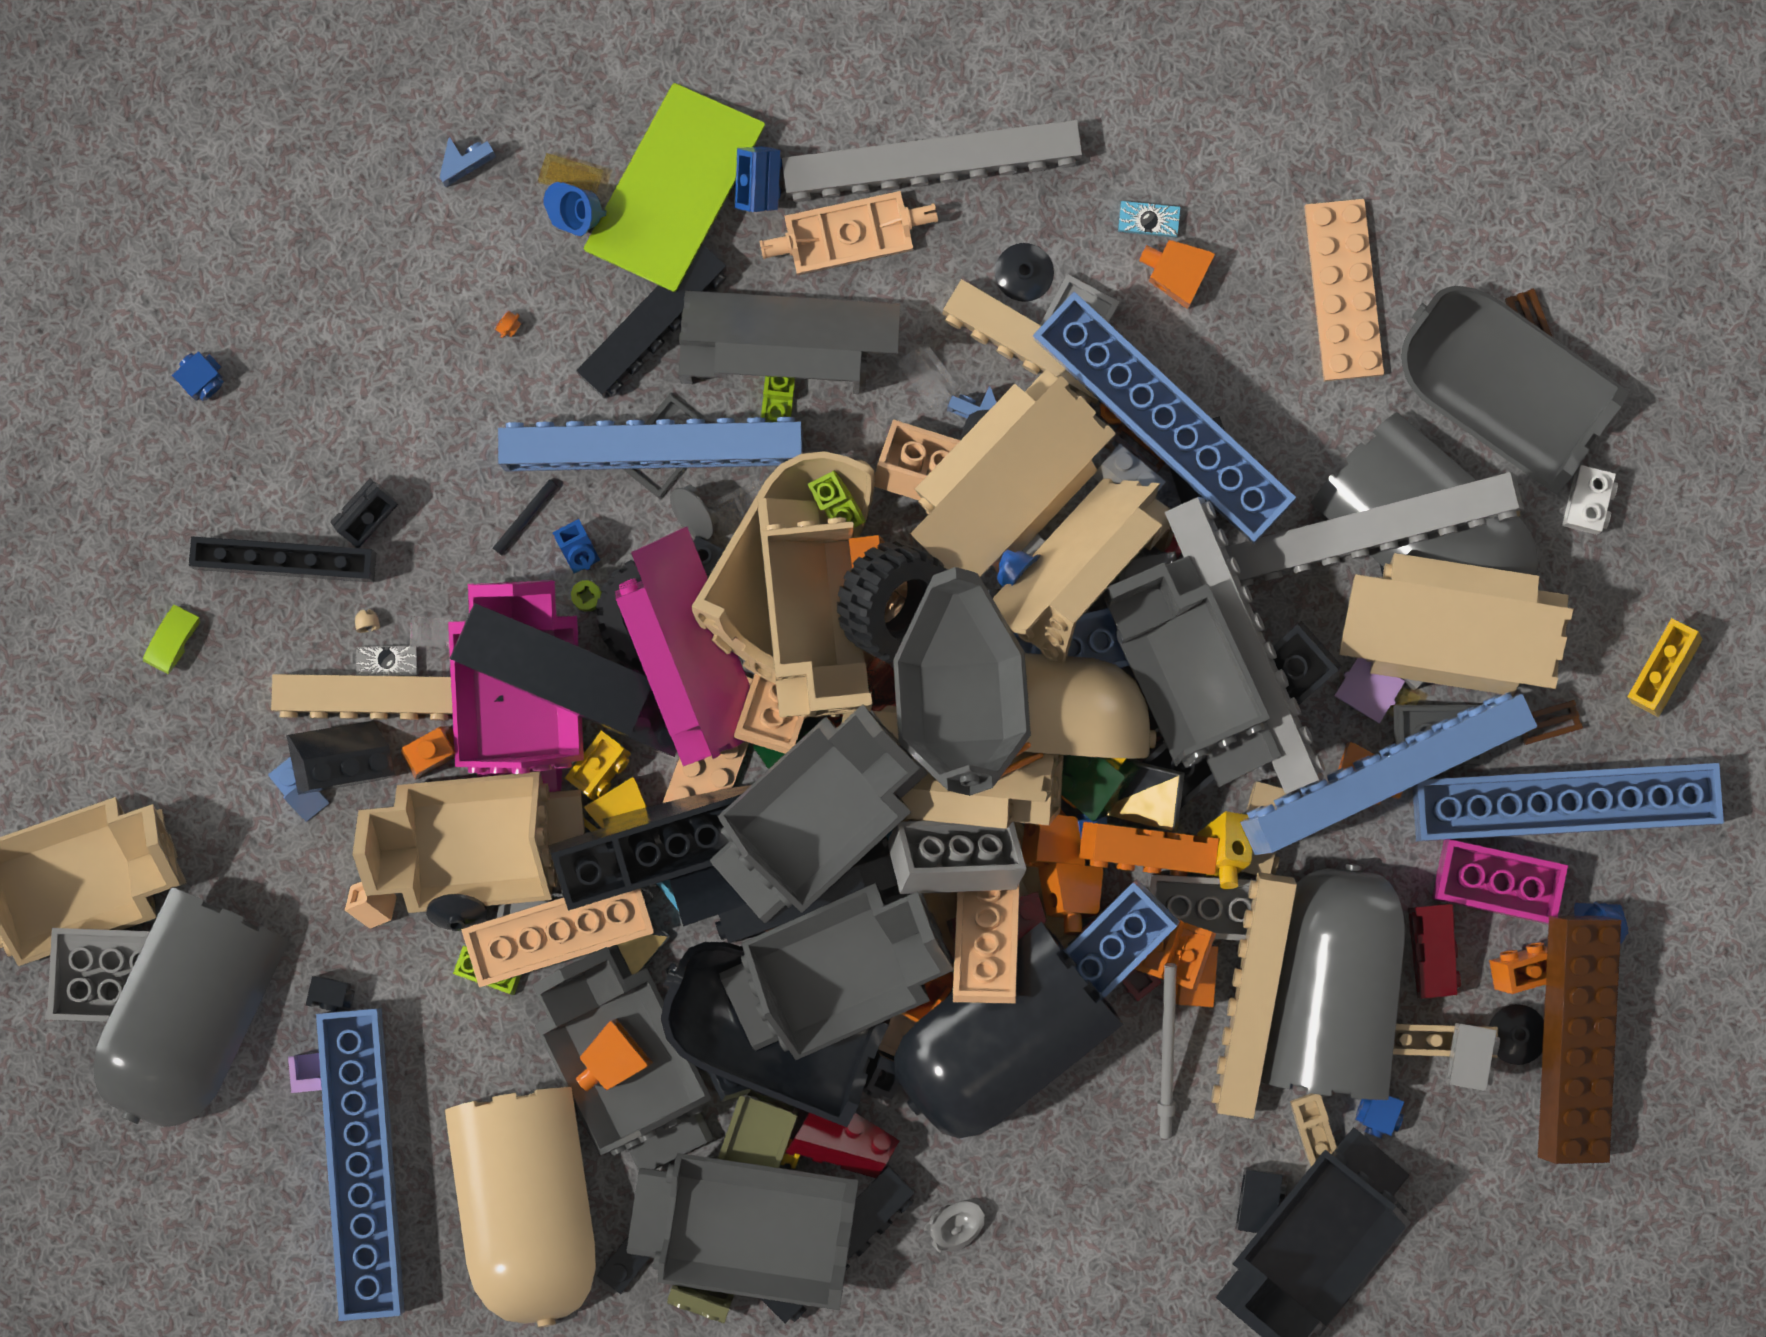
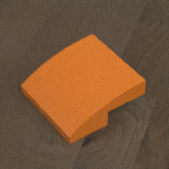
M1179 920L1178 926L1134 969L1164 980V965L1166 963H1174L1177 965L1176 984L1196 991L1216 933Z

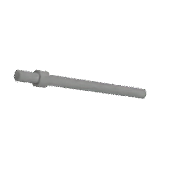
M1166 963L1164 965L1161 1100L1157 1102V1115L1160 1116V1138L1163 1139L1172 1137V1117L1175 1116L1176 1102L1173 1101L1177 965L1174 963Z

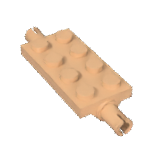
M901 191L785 215L787 233L783 237L759 241L763 259L789 253L790 256H793L797 275L913 251L910 230L914 226L938 222L937 212H935L936 207L933 203L928 206L908 210V207H904Z

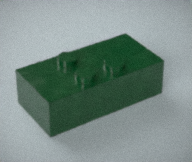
M1064 755L1061 795L1090 820L1095 822L1110 813L1140 768L1128 758L1121 765L1111 758Z

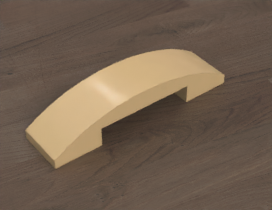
M1311 1093L1290 1101L1310 1166L1314 1164L1324 1150L1332 1154L1337 1148L1321 1095Z

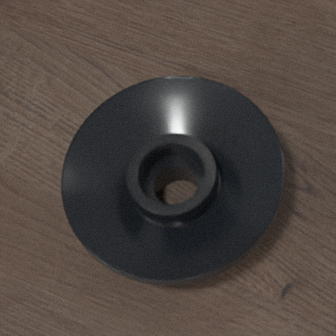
M1019 243L1008 247L1001 253L995 265V279L998 287L1007 297L1016 301L1028 302L1040 298L1048 291L1054 277L1053 264L1048 254L1040 247L1029 243ZM1021 266H1028L1030 273L1024 276L1020 274L1019 268Z
M448 894L433 899L427 906L426 915L430 922L440 928L461 931L463 928L485 922L487 908L480 900L462 894Z
M1514 1004L1502 1008L1494 1015L1489 1026L1498 1027L1500 1043L1497 1057L1510 1064L1523 1065L1534 1061L1543 1053L1544 1019L1536 1010L1526 1005ZM1518 1029H1522L1525 1033V1037L1520 1041L1515 1038V1032Z

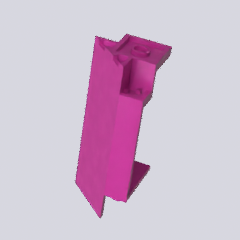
M686 526L631 552L642 581L637 582L636 578L620 583L619 590L615 591L616 601L683 767L709 756H712L714 759L721 755L720 752L733 749L745 742L734 738V733L750 689V684L739 656L732 651L730 654L722 651L711 640L714 634L708 628H701L693 614L692 605L708 578Z
M555 581L468 584L469 613L473 604L476 603L578 646L577 616H556ZM466 620L448 622L450 656ZM450 660L454 750L456 752L455 767H468V773H477V777L540 772L543 784H548L549 792L561 791L562 768L572 767V762L584 760L582 717ZM500 695H503V702H494Z

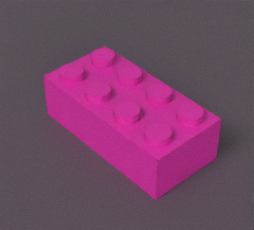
M1448 839L1443 841L1432 899L1549 925V916H1558L1568 865Z

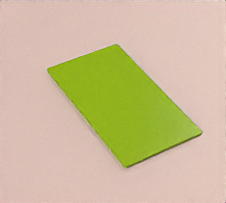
M673 83L604 209L607 211V215L601 217L599 223L594 227L583 248L584 251L663 288L676 292L736 182L737 148L754 147L765 128V123Z

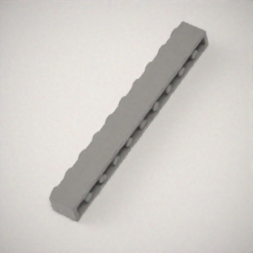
M1077 120L785 157L782 158L787 198H793L794 202H804L810 200L811 195L822 194L823 198H834L840 196L841 191L852 190V194H865L870 192V188L881 186L883 191L898 189L899 184L910 182L912 187L928 185V180L940 179L941 183H951L958 181V176L970 175V179H982L988 176V172L999 171V174L1003 176L1017 173L1019 168L1029 167L1030 172H1037L1047 169L1046 165L1058 164L1059 168H1068L1075 166L1076 161L1081 160L1082 151Z
M1509 472L1260 538L1255 544L1247 541L1225 548L1229 557H1234L1238 563L1240 574L1237 576L1241 585L1249 587L1254 585V579L1264 577L1265 581L1282 578V572L1293 569L1294 574L1312 570L1311 565L1322 562L1323 566L1340 563V557L1351 554L1352 559L1370 555L1369 549L1380 547L1381 551L1395 549L1399 547L1398 542L1409 539L1410 544L1428 540L1427 534L1439 532L1440 536L1458 532V526L1466 524L1469 525V528L1484 526L1487 524L1486 519L1498 516L1499 521L1517 517L1516 511L1523 510L1524 507L1516 475Z
M1197 497L1166 511V517L1183 556H1190L1202 584L1209 585L1268 712L1270 719L1266 723L1282 755L1271 762L1285 794L1324 779L1322 773L1325 771L1324 763L1319 754L1314 755L1310 746L1313 743L1312 735L1307 726L1302 727L1298 718V715L1301 714L1299 705L1294 697L1291 699L1286 690V687L1289 686L1287 677L1282 669L1278 670L1273 660L1277 658L1275 649L1270 641L1266 642L1261 632L1265 629L1263 621L1258 613L1254 614L1249 604L1253 601L1247 586H1242L1237 576L1240 574V568L1235 558H1230L1225 547L1228 546V540L1223 530H1218L1213 519L1216 518V513L1211 502H1206L1204 498Z

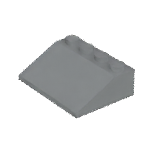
M52 928L47 1020L107 1022L150 931Z

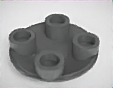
M688 485L685 488L673 490L670 496L671 508L683 528L687 526L690 535L693 537L698 536L704 540L710 539L714 533V525L719 522L716 512L711 508H707L694 486Z

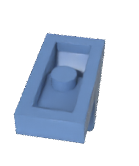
M449 137L440 173V179L445 187L496 157L488 141L483 144L477 142L471 145L465 151L467 154L461 156Z
M989 386L980 407L975 405L976 401L960 394L959 398L952 395L947 411L967 419L970 414L978 410H990L997 402Z
M291 757L268 774L284 795L283 798L306 822L329 804V801L321 791L298 795Z

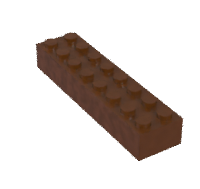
M1549 916L1538 1158L1554 1164L1610 1163L1621 920L1606 916Z

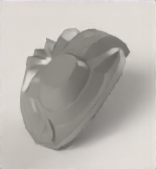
M963 1201L955 1203L949 1207H941L932 1215L930 1221L925 1225L924 1231H931L932 1245L937 1252H954L961 1250L978 1236L984 1226L985 1214L979 1205L973 1202Z

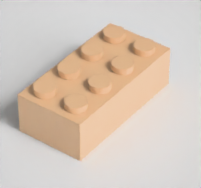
M893 419L877 464L874 487L920 500L921 497L915 488L961 440Z

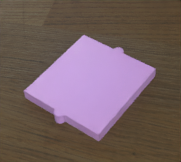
M1357 658L1350 671L1344 673L1345 679L1334 696L1379 724L1389 707L1395 705L1394 699L1405 681L1397 677L1371 674V662H1367L1366 659Z

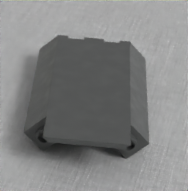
M677 1153L675 1164H669L667 1172L639 1168L627 1254L653 1257V1269L658 1270L657 1283L840 1310L859 1180Z

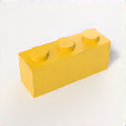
M1671 618L1627 696L1632 704L1657 717L1661 715L1703 640L1698 631Z

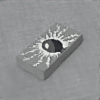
M417 646L356 647L357 676H418Z

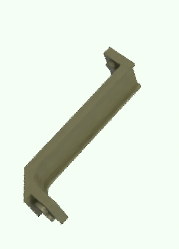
M753 1090L749 1094L739 1096L718 1159L779 1168L800 1108ZM672 1285L667 1303L679 1309L704 1316L710 1320L725 1323L735 1294Z

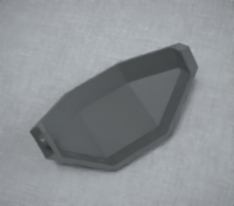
M953 567L933 575L893 660L898 741L948 791L970 796L995 786L1031 736L1025 652L978 573Z

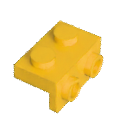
M601 730L584 752V760L577 761L565 779L578 789H581L589 798L596 800L607 793L611 786L610 781L615 774L621 773L629 763L628 758L631 753Z

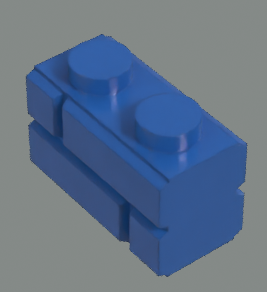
M764 146L737 148L735 208L749 212L778 210V200L781 196L779 172L782 168L779 149Z

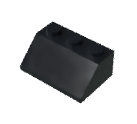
M374 721L286 735L298 795L385 780L395 775L389 745Z

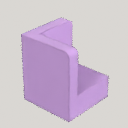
M319 1053L289 1056L291 1093L322 1090Z

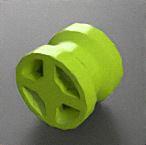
M582 580L576 583L571 591L573 604L584 612L596 609L597 600L601 596L599 587L589 580Z

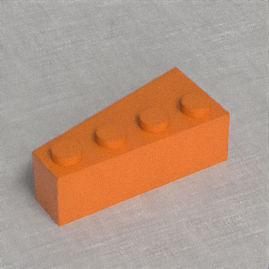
M1083 822L1079 858L1089 859L1090 866L1108 868V862L1117 863L1116 869L1134 871L1135 865L1143 866V872L1161 874V869H1170L1169 875L1187 877L1188 872L1214 875L1219 839Z

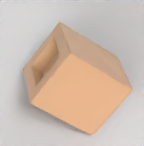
M359 882L350 887L345 911L368 928H373L391 921L397 897L394 893L366 896L362 882Z

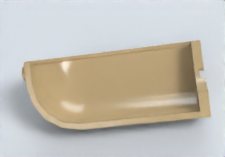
M822 451L800 454L780 464L765 480L692 605V611L699 626L703 629L708 628L714 634L711 640L726 654H730L731 651L745 660L743 664L745 668L776 684L757 499L774 498L816 501L808 483L835 470L853 496L866 520L873 499L875 474L872 467L863 460H854L847 456ZM818 506L819 524H828L827 520L829 518L825 510L821 511ZM865 523L853 528L852 538L860 537Z
M1025 653L1031 736L1027 742L1031 743V747L1024 752L1104 758H1147L1149 756L1150 748H1155L1156 730H1150L1148 704L1133 677L1116 664L1095 658L1067 656L1066 661L1060 663L1055 660H1049L1043 654Z
M572 1087L535 1090V1093L516 1097V1093L492 1097L493 1101L491 1102L472 1101L445 1109L467 1269L474 1291L484 1305L505 1321L524 1324L537 1323L538 1328L556 1325V1319L566 1317L579 1309L591 1290L596 1269L595 1241Z

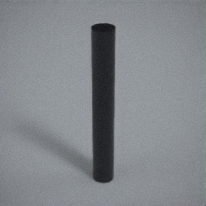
M549 479L492 549L501 556L558 488L553 481Z

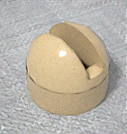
M371 609L367 611L360 610L355 617L356 631L358 633L369 632L365 628L368 626H373L371 631L378 630L380 623L377 614Z

